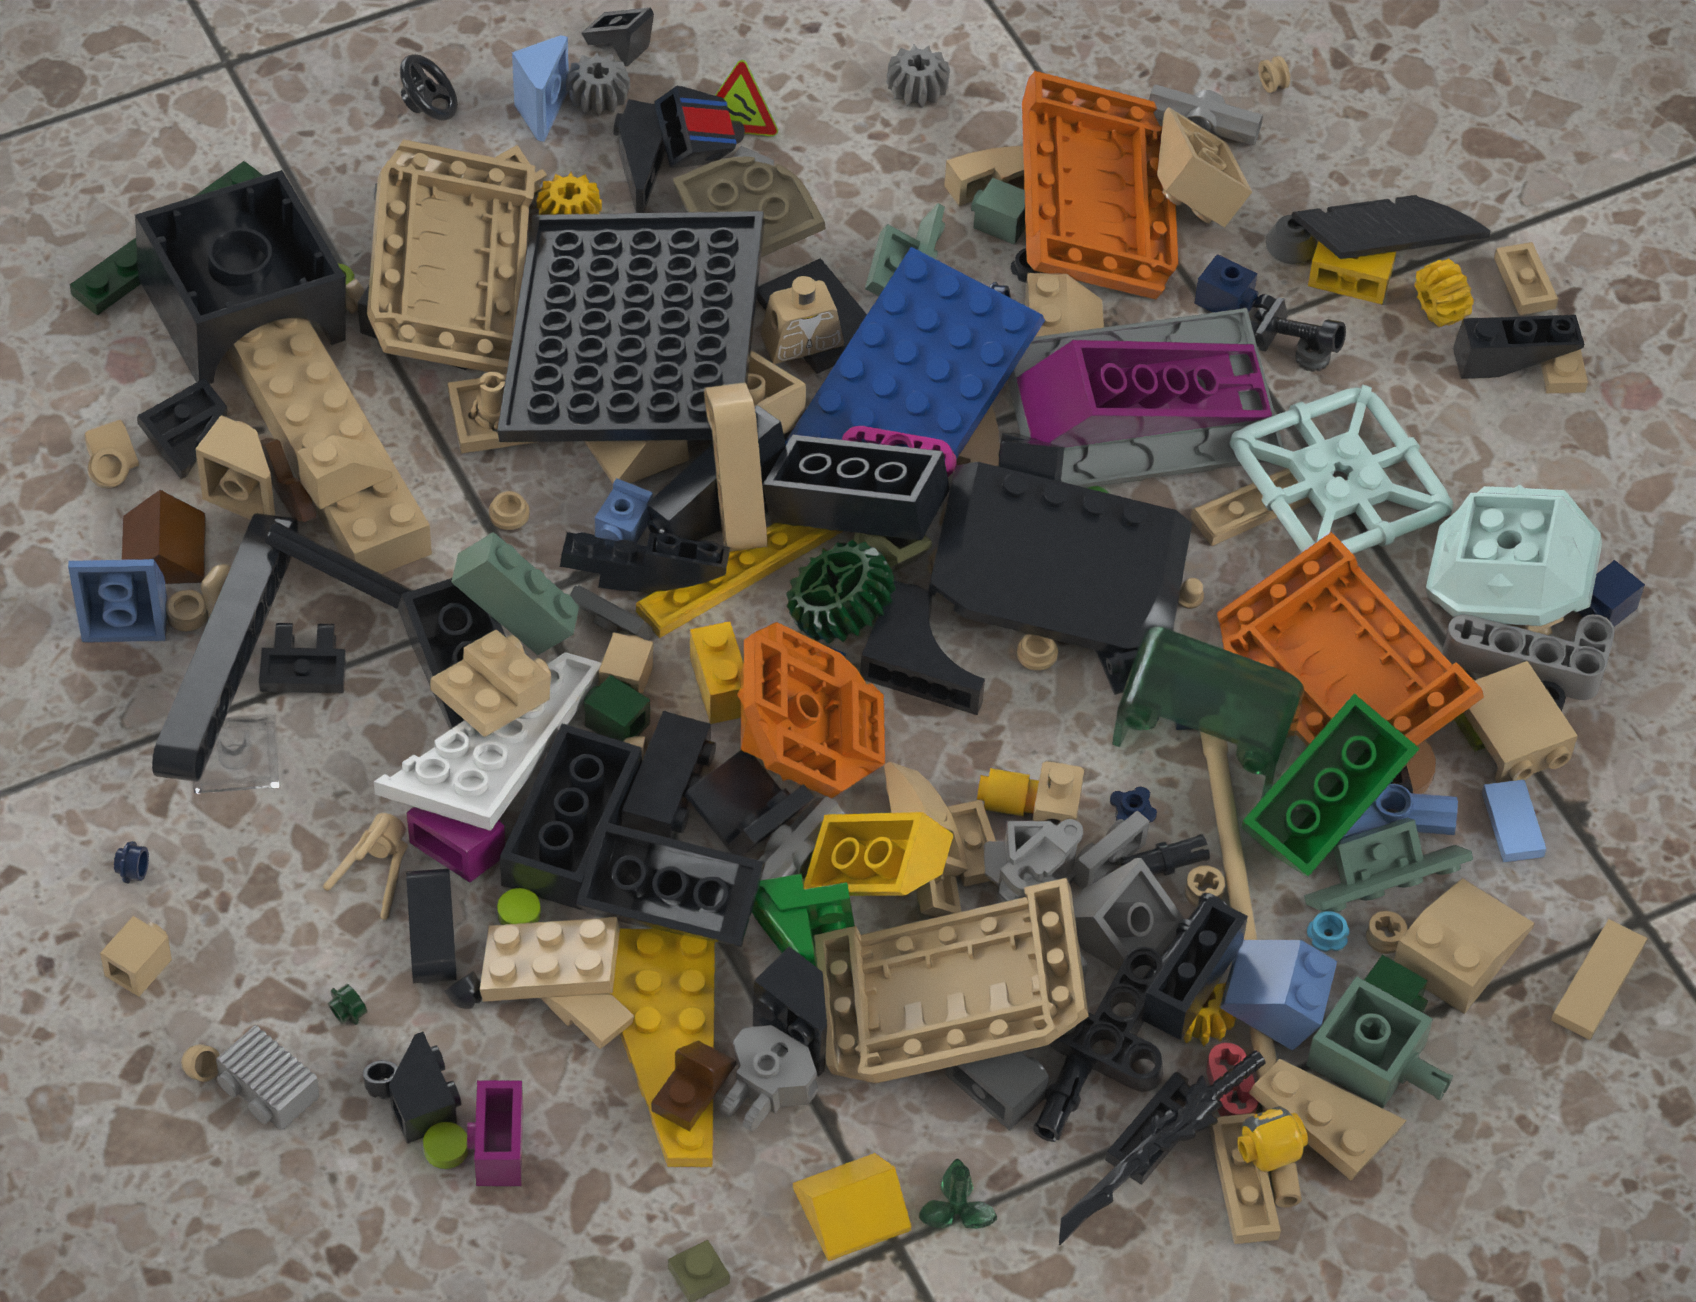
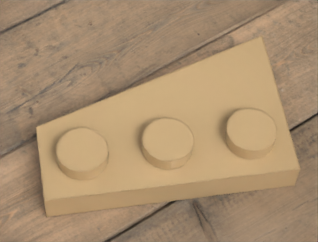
M1279 1059L1253 1085L1249 1092L1251 1096L1268 1110L1281 1106L1290 1113H1297L1305 1126L1308 1144L1351 1181L1397 1134L1407 1121L1282 1059Z

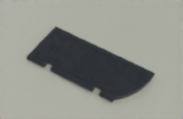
M1417 195L1397 197L1395 204L1390 199L1331 206L1327 208L1326 213L1320 208L1292 212V218L1340 259L1489 238L1491 230L1473 218L1446 205L1418 197Z

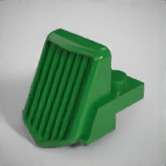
M801 874L760 881L752 914L781 953L788 947H791L817 967L814 935L855 926L847 882L804 889Z

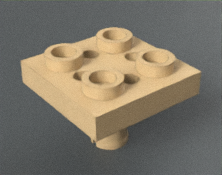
M488 372L482 375L481 378L448 382V394L461 454L536 443L499 442L498 432L493 431V429H498L506 374L501 375L497 372Z

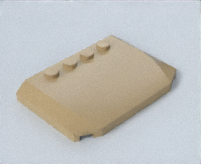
M405 139L402 140L390 160L381 169L377 181L367 316L383 353L485 372H497L501 375L507 374L526 259L529 206L534 196V165Z
M1067 878L1024 887L1026 897L862 935H860L856 926L814 935L817 968L823 972L827 1017L826 1065L831 1074L872 1083L885 1082L1047 1046L1089 1017L1071 886Z

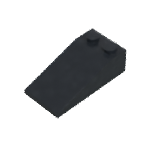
M452 578L401 594L398 611L410 643L429 685L431 677L463 660L465 646L494 630H498L505 636L502 625L451 582ZM434 694L450 730L464 721L460 715Z
M600 821L576 905L588 914L604 918L617 917L619 922L742 947L765 862Z

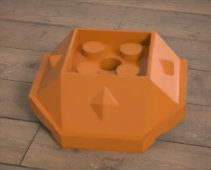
M778 622L770 624L744 639L741 689L737 694L741 703L742 751L763 760L766 769L779 774L783 781L792 780L801 785L804 784L807 788L831 799L885 764L884 695L872 683L866 684L857 668L840 652Z

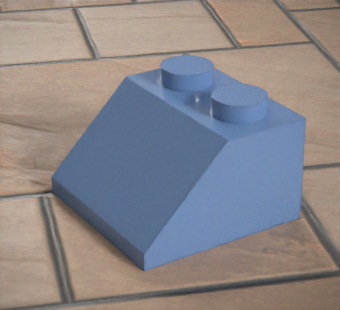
M1243 940V945L1232 960L1220 1008L1293 1051L1322 1025L1337 961L1302 940Z

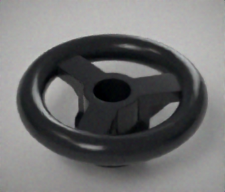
M411 54L406 56L400 64V78L403 84L401 97L406 106L415 113L424 112L436 120L445 121L451 119L457 111L458 102L455 90L446 74L433 61L422 55ZM423 69L430 73L438 82V84H436L430 77H428ZM442 98L446 100V108L439 109L432 105V101Z

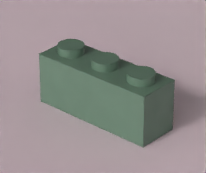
M492 532L458 553L451 582L535 654L539 655L574 635L579 605L575 603L570 595L560 590L546 578L541 570L531 565L517 553L512 545L507 544L497 534Z

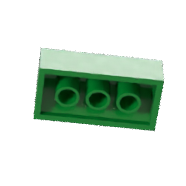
M1354 693L1244 818L1241 828L1273 856L1308 878L1420 748Z

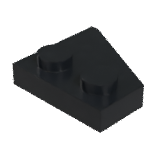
M203 378L137 415V424L180 479H183L197 461L196 447L221 415L227 416V405L208 381Z

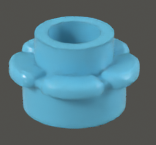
M1325 911L1319 913L1307 927V936L1312 939V945L1320 951H1339L1348 943L1346 937L1350 931L1347 922L1336 912ZM1324 932H1329V933H1331L1332 935H1331V936H1326V935L1324 934Z

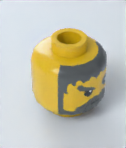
M1278 1106L1246 1118L1242 1125V1136L1237 1138V1144L1245 1162H1253L1259 1170L1269 1172L1301 1159L1303 1147L1308 1144V1136L1298 1114L1295 1112L1290 1113L1287 1109Z

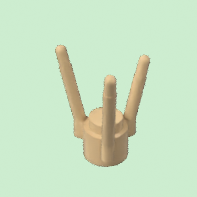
M388 813L377 814L369 829L365 830L356 846L324 883V890L329 891L355 860H362L367 853L377 858H386L388 855H393L380 914L381 919H388L402 857L408 848V844L401 840L406 832L403 822Z

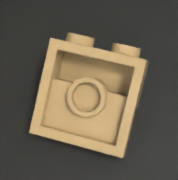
M494 630L465 646L462 661L431 677L430 690L481 735L486 737L550 700L551 671L546 662L541 658L535 660L529 658L524 653L523 646L514 635L505 637L498 630Z

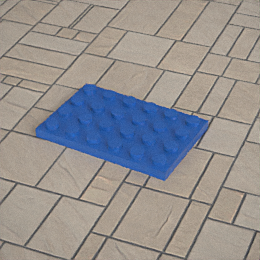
M910 247L786 439L785 444L787 445L792 435L841 440L844 433L850 428L866 426L943 440L950 446L957 460L1045 322V319L1039 312ZM897 444V445H895V446H900V447H908V446L905 445V444Z

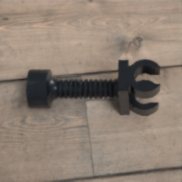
M1267 294L1258 296L1252 306L1259 308L1254 317L1262 322L1259 325L1251 321L1256 344L1260 351H1267L1277 333L1318 341L1321 350L1338 353L1344 345L1346 337L1344 322L1327 319L1323 322L1322 326L1287 320L1288 313L1285 299L1280 297L1275 299Z

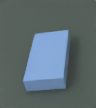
M1525 780L1484 784L1482 796L1503 862L1544 857L1546 846Z

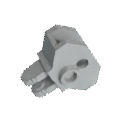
M772 1025L743 1028L733 1040L738 1066L736 1072L737 1082L723 1100L720 1113L731 1117L737 1112L747 1097L755 1102L745 1115L743 1127L754 1131L770 1111L776 1114L780 1107L809 1105L818 1093L819 1089L815 1079L817 1072L809 1048Z

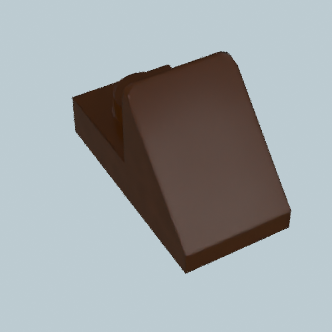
M700 1041L677 1049L675 1052V1070L651 1102V1111L690 1131L735 1068L736 1060Z

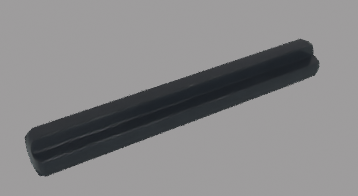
M274 522L265 537L266 544L398 609L401 594L412 591V589L278 522Z

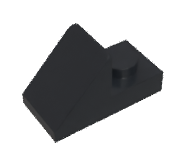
M651 7L604 12L581 34L588 45H612L626 67L649 47L654 12Z
M1002 433L998 454V467L1061 482L1065 447L1017 433Z

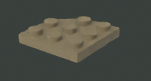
M730 157L708 163L673 179L674 187L687 212L763 211L765 225L761 257L826 229L825 221L805 185L795 174L779 164L773 166L757 162L755 157Z

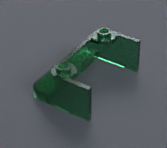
M1152 627L1147 630L1139 646L1118 705L1112 745L1120 747L1129 728L1138 731L1150 730L1156 726L1159 718L1163 717L1236 744V757L1242 767L1252 774L1265 776L1262 799L1280 779L1291 755L1304 695V686L1299 679L1285 671L1163 627Z

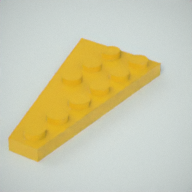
M620 928L613 993L610 994L634 1015L633 1023L621 1032L620 1036L637 1076V1084L641 1095L644 1097L650 1112L651 1122L667 1167H712L713 1099L690 1131L652 1112L651 1102L675 1070V1052L677 1049L696 1041L714 1048L715 942L656 929Z

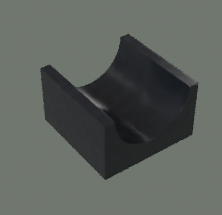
M282 170L135 214L139 281L196 382L205 378L209 384L214 383L218 364L230 347L247 333L273 321L286 318L313 320L319 323L331 345L346 341V277Z

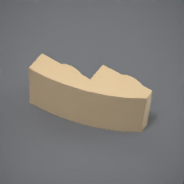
M610 993L541 998L568 1027L574 1023L599 1049L603 1048L628 1028L634 1019V1015Z

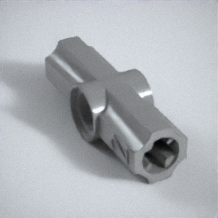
M1154 85L1150 93L1149 100L1154 101L1157 110L1154 112L1157 119L1163 120L1164 112L1170 107L1213 135L1249 145L1256 144L1263 121V114L1227 105L1223 97L1212 90H1201L1192 95L1160 85Z
M817 796L790 826L784 824L774 832L767 843L764 855L759 859V861L765 862L761 880L801 874L802 879L806 877L824 815L845 814L837 802L828 796L824 798Z

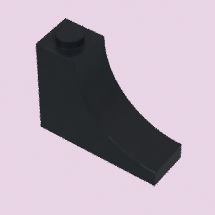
M894 580L893 584L896 590L890 594L892 603L882 607L884 616L877 618L861 655L860 674L862 678L870 683L978 715L983 703L985 678L974 675L958 666L937 644L929 622L933 595L918 585L905 584Z

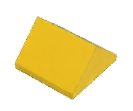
M876 1153L793 1183V1190L828 1261L911 1231V1223L896 1169Z

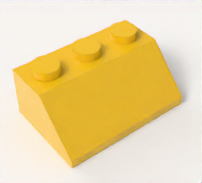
M924 812L824 815L804 881V889L847 882L850 896H905L943 874L954 834Z

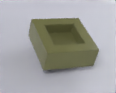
M709 1240L668 1259V1269L689 1302H694L730 1284V1274Z

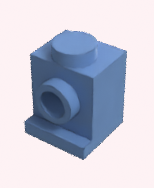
M616 478L611 493L595 516V536L615 541L630 540L637 543L648 526V521H650L647 503L653 498V492Z

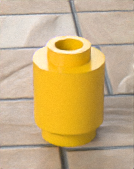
M990 768L989 776L980 775L977 800L982 799V801H985L984 808L987 811L1023 816L1024 812L1034 814L1039 780L1030 779V774Z

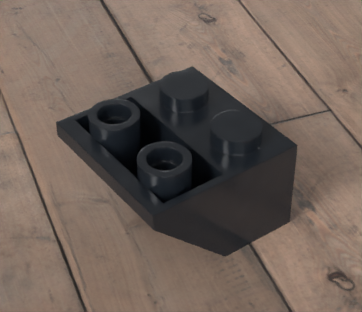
M788 947L754 980L753 1027L772 1025L807 1046L817 1076L819 1077L825 1071L827 1038L823 972L791 947Z

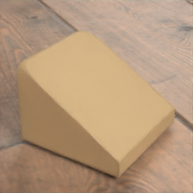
M117 420L85 432L86 447L90 457L102 447H115L127 456L130 469L139 466V461L122 420Z

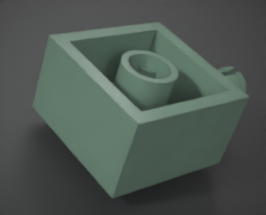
M1357 976L1313 1037L1306 1064L1311 1069L1381 1108L1385 1107L1400 1083L1404 1084L1408 1081L1431 1094L1437 1100H1441L1444 1095L1443 1093H1446L1453 1079V1075L1447 1074L1419 1058L1426 1046L1433 1019Z

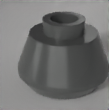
M1292 215L1280 218L1266 236V247L1269 253L1277 260L1286 264H1299L1311 259L1315 254L1318 240L1292 218Z

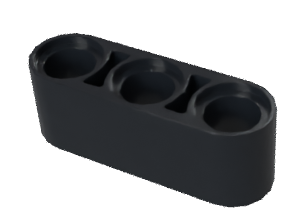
M450 869L406 871L413 984L457 980Z

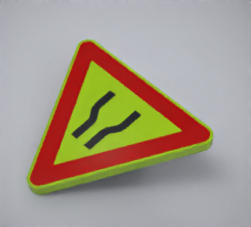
M743 59L739 60L715 96L722 97L727 102L731 120L740 121L744 126L745 134L776 136L779 129L747 62Z

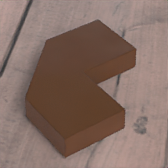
M273 438L261 440L260 443L271 474L272 486L291 517L303 523L316 518L317 512L311 496L301 484L300 479L294 478L280 440Z

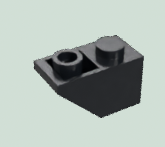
M424 1032L414 1035L389 1084L391 1109L407 1144L424 1138L427 1130L437 1123L452 1122L457 1124L456 1107L462 1105L454 1081L446 1082L441 1072L445 1070V1063L438 1046L430 1047Z

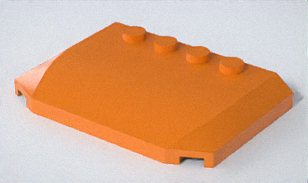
M1034 71L1028 78L1022 100L1026 255L1027 263L1033 270L1043 273L1068 274L1077 281L1155 300L1164 291L1165 284L1179 264L1176 204L1164 196L1162 193L1164 188L1157 176L1162 126L1159 125L1154 115V112L1157 110L1154 101Z
M1332 532L1217 612L1227 660L1307 747L1354 693L1416 746L1484 698L1482 688L1457 662L1453 665L1361 570L1356 557Z

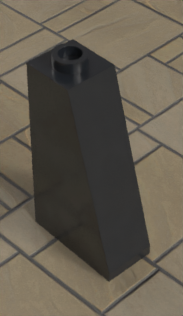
M757 405L755 406L763 488L764 481L786 444L781 421ZM713 444L647 503L650 521H648L650 533H670L679 538L698 541L721 527ZM763 488V499L764 502H766L765 492Z

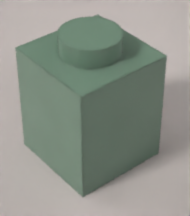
M992 177L984 191L979 189L971 204V211L975 212L973 228L1015 245L1026 228L1025 190Z

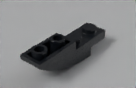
M567 532L561 554L560 567L600 574L598 588L639 592L666 591L706 583L726 574L730 547L722 546L709 540L700 542L683 539L670 533H650L647 546L637 545L630 540L615 541L598 538L593 534L585 532L577 534Z

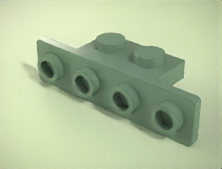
M937 203L922 219L916 239L889 224L882 229L866 282V290L879 296L910 247L934 259L937 258L938 251L934 248L945 228V222L942 221L945 206Z
M1407 817L1341 839L1333 848L1341 883L1304 895L1305 903L1321 912H1339L1347 907V902L1359 898L1363 901L1377 899L1385 895L1384 890L1395 886L1401 888L1416 886L1423 882L1424 876L1433 873L1445 875L1457 872L1461 869V864L1473 860L1472 851L1453 845L1423 855L1415 820Z

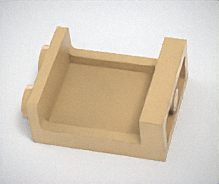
M1528 661L1474 680L1482 688L1484 698L1454 720L1457 724L1466 720L1469 721L1497 764L1498 769L1495 776L1497 783L1526 780L1534 773L1547 768H1560L1571 759L1578 735Z

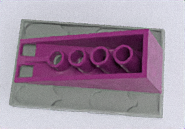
M1247 308L1034 337L1007 380L1011 398L1014 400L1013 406L1020 434L1065 447L1061 482L1084 488L1242 466L1230 447V439L1233 432L1275 415ZM1280 431L1256 439L1284 448ZM1257 459L1259 463L1265 462L1263 460Z

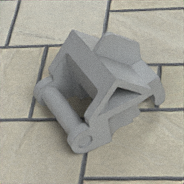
M1066 819L1057 826L1051 821H1007L1005 841H989L984 844L985 876L998 885L996 902L1002 903L1026 897L1024 887L1063 878H1067L1069 884H1071L1075 879L1077 863L1075 862L1077 845L1083 838V826L1081 823L1073 819Z

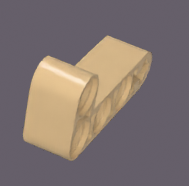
M746 383L707 387L704 389L707 418L713 436L724 546L730 547V552L767 547L757 422L752 396Z

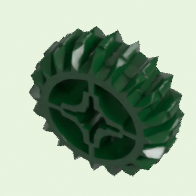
M852 539L845 546L837 542L833 549L827 550L823 548L822 553L816 558L809 557L810 563L806 567L798 568L799 576L790 580L792 589L786 593L789 614L801 632L803 631L815 641L823 639L830 644L838 638L844 642L849 634L854 633L859 636L860 629L866 625L872 627V620L875 617L884 616L882 607L892 603L890 594L896 590L893 584L895 577L892 573V568L881 552H878L876 548L869 546L866 542L857 544Z

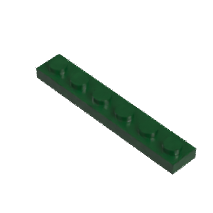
M243 161L195 196L263 175ZM136 238L69 284L71 295L94 314L99 315L141 285L138 278Z

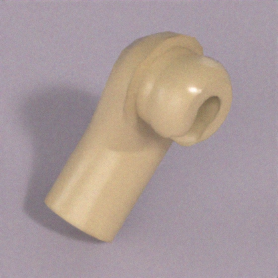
M220 564L213 567L201 583V591L209 618L231 568L230 565Z

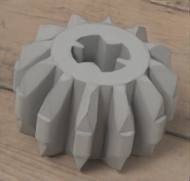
M913 44L910 51L900 48L898 54L891 57L888 63L886 82L888 89L892 90L894 94V99H904L907 106L912 102H918L923 108L926 101L937 104L940 95L946 94L950 68L948 67V62L944 61L942 52L932 53L930 46H927L925 49H918Z
M598 52L592 58L582 55L579 62L571 63L568 78L566 79V90L568 95H570L572 105L581 106L584 113L596 110L599 116L602 110L607 109L614 113L617 105H624L628 89H630V77H628L624 62H615L612 54L605 58L600 57Z

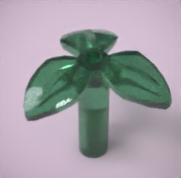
M955 1159L950 1164L941 1181L940 1189L949 1201L931 1200L921 1208L918 1215L923 1223L935 1228L949 1227L955 1214H959L965 1228L970 1229L990 1226L998 1218L995 1210L983 1201L967 1202V1197L973 1191V1183L969 1169L960 1159Z

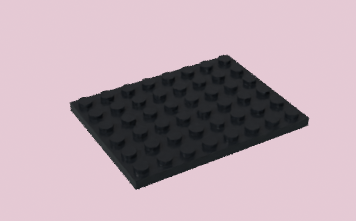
M764 212L533 215L497 429L499 442L713 440L712 430L706 413L704 389L737 383H746L747 385L765 225Z

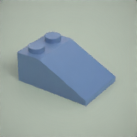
M154 559L68 562L82 642L166 641L167 592L164 575Z

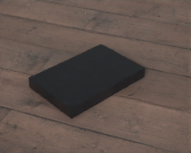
M821 258L758 286L757 300L766 310L770 295L776 291L791 288L793 281L798 277L807 276L814 281L820 280L825 283L837 309L844 346L804 356V359L816 374L836 364L867 316L866 312Z

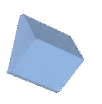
M562 35L512 52L514 105L535 138L545 142L568 93L566 90V79L569 74L568 37Z

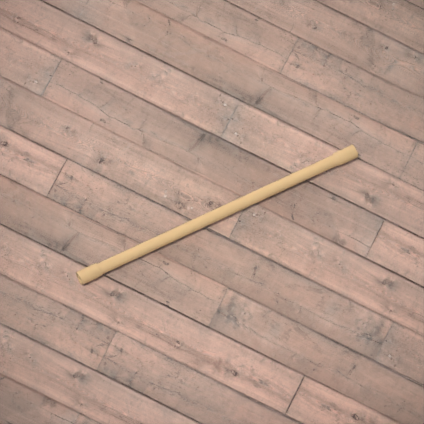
M1208 715L1199 721L1203 753L1207 758L1229 903L1231 908L1248 916L1244 940H1257L1227 757L1228 743L1224 719L1219 715ZM1249 1025L1253 1051L1257 1050L1261 1053L1266 1061V1064L1256 1071L1257 1079L1259 1080L1277 1062L1274 1040ZM1262 1105V1110H1263V1111L1268 1110L1267 1108H1265V1107ZM1294 1162L1270 1171L1275 1204L1284 1208L1298 1205L1302 1198L1296 1163Z

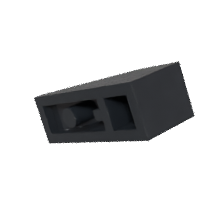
M628 99L623 114L617 113L613 134L619 136V154L635 212L645 213L666 149L655 104Z

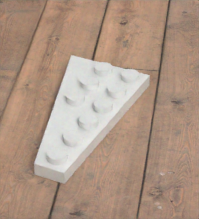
M564 652L547 664L551 671L550 700L486 737L464 720L434 740L435 747L421 757L412 755L403 761V769L391 777L384 774L375 780V795L491 831L550 750L561 724L568 725L584 703L587 693L598 684L599 669L602 663Z

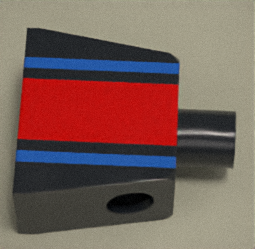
M677 85L654 101L670 168L703 165L720 160L733 151L736 145L744 138L745 129L740 121L731 120L727 102L722 97Z

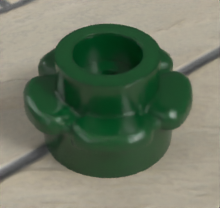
M345 984L338 990L335 988L331 989L330 993L334 999L328 1002V1006L334 1016L342 1024L350 1020L352 1024L357 1025L359 1018L368 1012L360 996L349 984Z

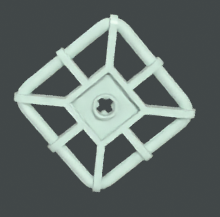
M1362 384L1361 388L1345 389L1307 404L1303 402L1295 403L1289 407L1288 411L1247 425L1233 432L1231 436L1230 447L1263 495V504L1268 510L1274 511L1302 552L1330 533L1333 520L1356 512L1368 531L1341 541L1352 554L1378 544L1382 547L1392 544L1396 537L1435 523L1443 517L1449 516L1452 512L1454 502L1420 454L1419 444L1414 437L1407 436L1382 399L1371 391L1372 387ZM1356 403L1348 432L1325 440L1311 419ZM1366 407L1372 412L1396 447L1372 455L1358 435ZM1295 425L1309 446L1293 452L1256 439ZM1257 459L1288 468L1298 483L1284 489L1276 487ZM1406 460L1430 495L1393 484L1383 468ZM1335 471L1343 472L1348 476V480L1345 481L1342 477L1335 478L1333 474ZM1306 497L1313 503L1322 516L1316 542L1310 537L1288 504ZM1388 500L1419 510V512L1388 523L1387 521H1382L1372 506Z

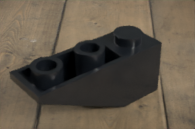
M1576 315L1463 318L1453 351L1461 379L1496 378L1584 348L1585 344Z

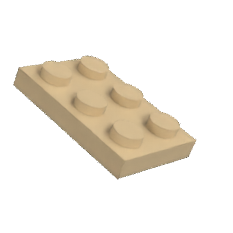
M617 917L489 926L480 983V993L483 1002L613 993L620 932Z

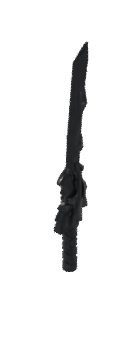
M1254 1050L1243 1061L1237 1063L1233 1069H1229L1223 1074L1224 1076H1220L1208 1087L1204 1076L1201 1075L1196 1084L1191 1085L1183 1108L1174 1112L1169 1110L1162 1118H1159L1158 1115L1152 1117L1151 1135L1114 1167L1061 1218L1059 1245L1064 1243L1088 1217L1114 1201L1113 1192L1128 1178L1150 1168L1149 1159L1157 1152H1169L1173 1144L1179 1141L1194 1139L1195 1133L1217 1124V1118L1212 1115L1223 1106L1219 1100L1224 1094L1226 1095L1233 1090V1087H1237L1244 1079L1251 1076L1254 1071L1256 1072L1266 1064L1261 1053Z

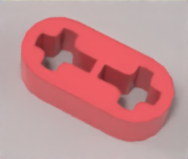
M1221 1043L1211 1049L1206 1065L1209 1084H1213L1215 1080L1220 1076H1224L1223 1074L1227 1072L1224 1065H1219L1220 1060H1227L1228 1064L1232 1066L1243 1061L1247 1055L1242 1048L1233 1043ZM1253 1074L1244 1079L1237 1087H1233V1090L1226 1095L1224 1094L1219 1100L1223 1105L1217 1110L1220 1117L1257 1113L1259 1102L1249 1094L1255 1084ZM1233 1091L1237 1092L1241 1103H1246L1244 1109H1238L1236 1103H1231Z

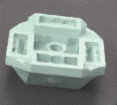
M1520 484L1515 488L1484 486L1479 492L1470 493L1459 509L1439 526L1426 584L1427 597L1435 604H1439L1454 618L1464 614L1503 624L1545 625L1560 619L1573 610L1578 612L1590 607L1602 548L1601 533L1565 490L1524 488Z

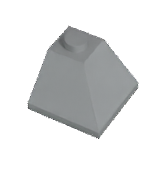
M1135 858L1087 886L1073 901L1079 945L1084 951L1117 971L1129 952L1137 947L1153 948L1161 955L1176 936L1178 923L1184 919L1142 858ZM1139 966L1133 971V975L1141 979L1151 966Z

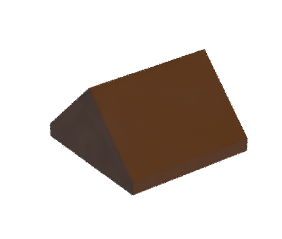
M160 489L123 516L122 560L154 559L164 575L165 584L202 583L205 578V513Z

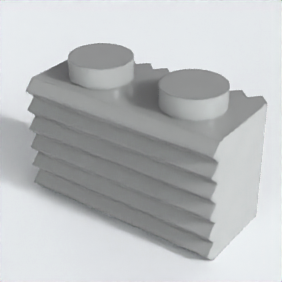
M254 1025L216 1058L219 1075L217 1081L221 1088L231 1097H236L238 1094L249 1102L248 1107L251 1113L263 1124L271 1121L280 1130H284L287 1124H291L294 1118H298L299 1114L304 1112L306 1107H310L313 1101H317L320 1096L316 1075L310 1072L308 1067H304L302 1062H298L295 1057H292L288 1051H285L283 1046H279L277 1041H273L271 1036H267L265 1031L261 1030L258 1025Z

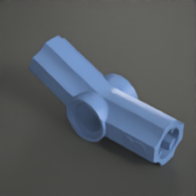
M1389 784L1342 839L1407 817L1415 820L1418 832L1455 835L1458 808L1457 797L1410 793L1402 785ZM1386 809H1394L1398 813H1391L1386 811Z

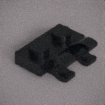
M276 623L274 648L261 649L260 692L344 693L346 650L336 649L335 624H318L316 648H294L295 635H293V623Z

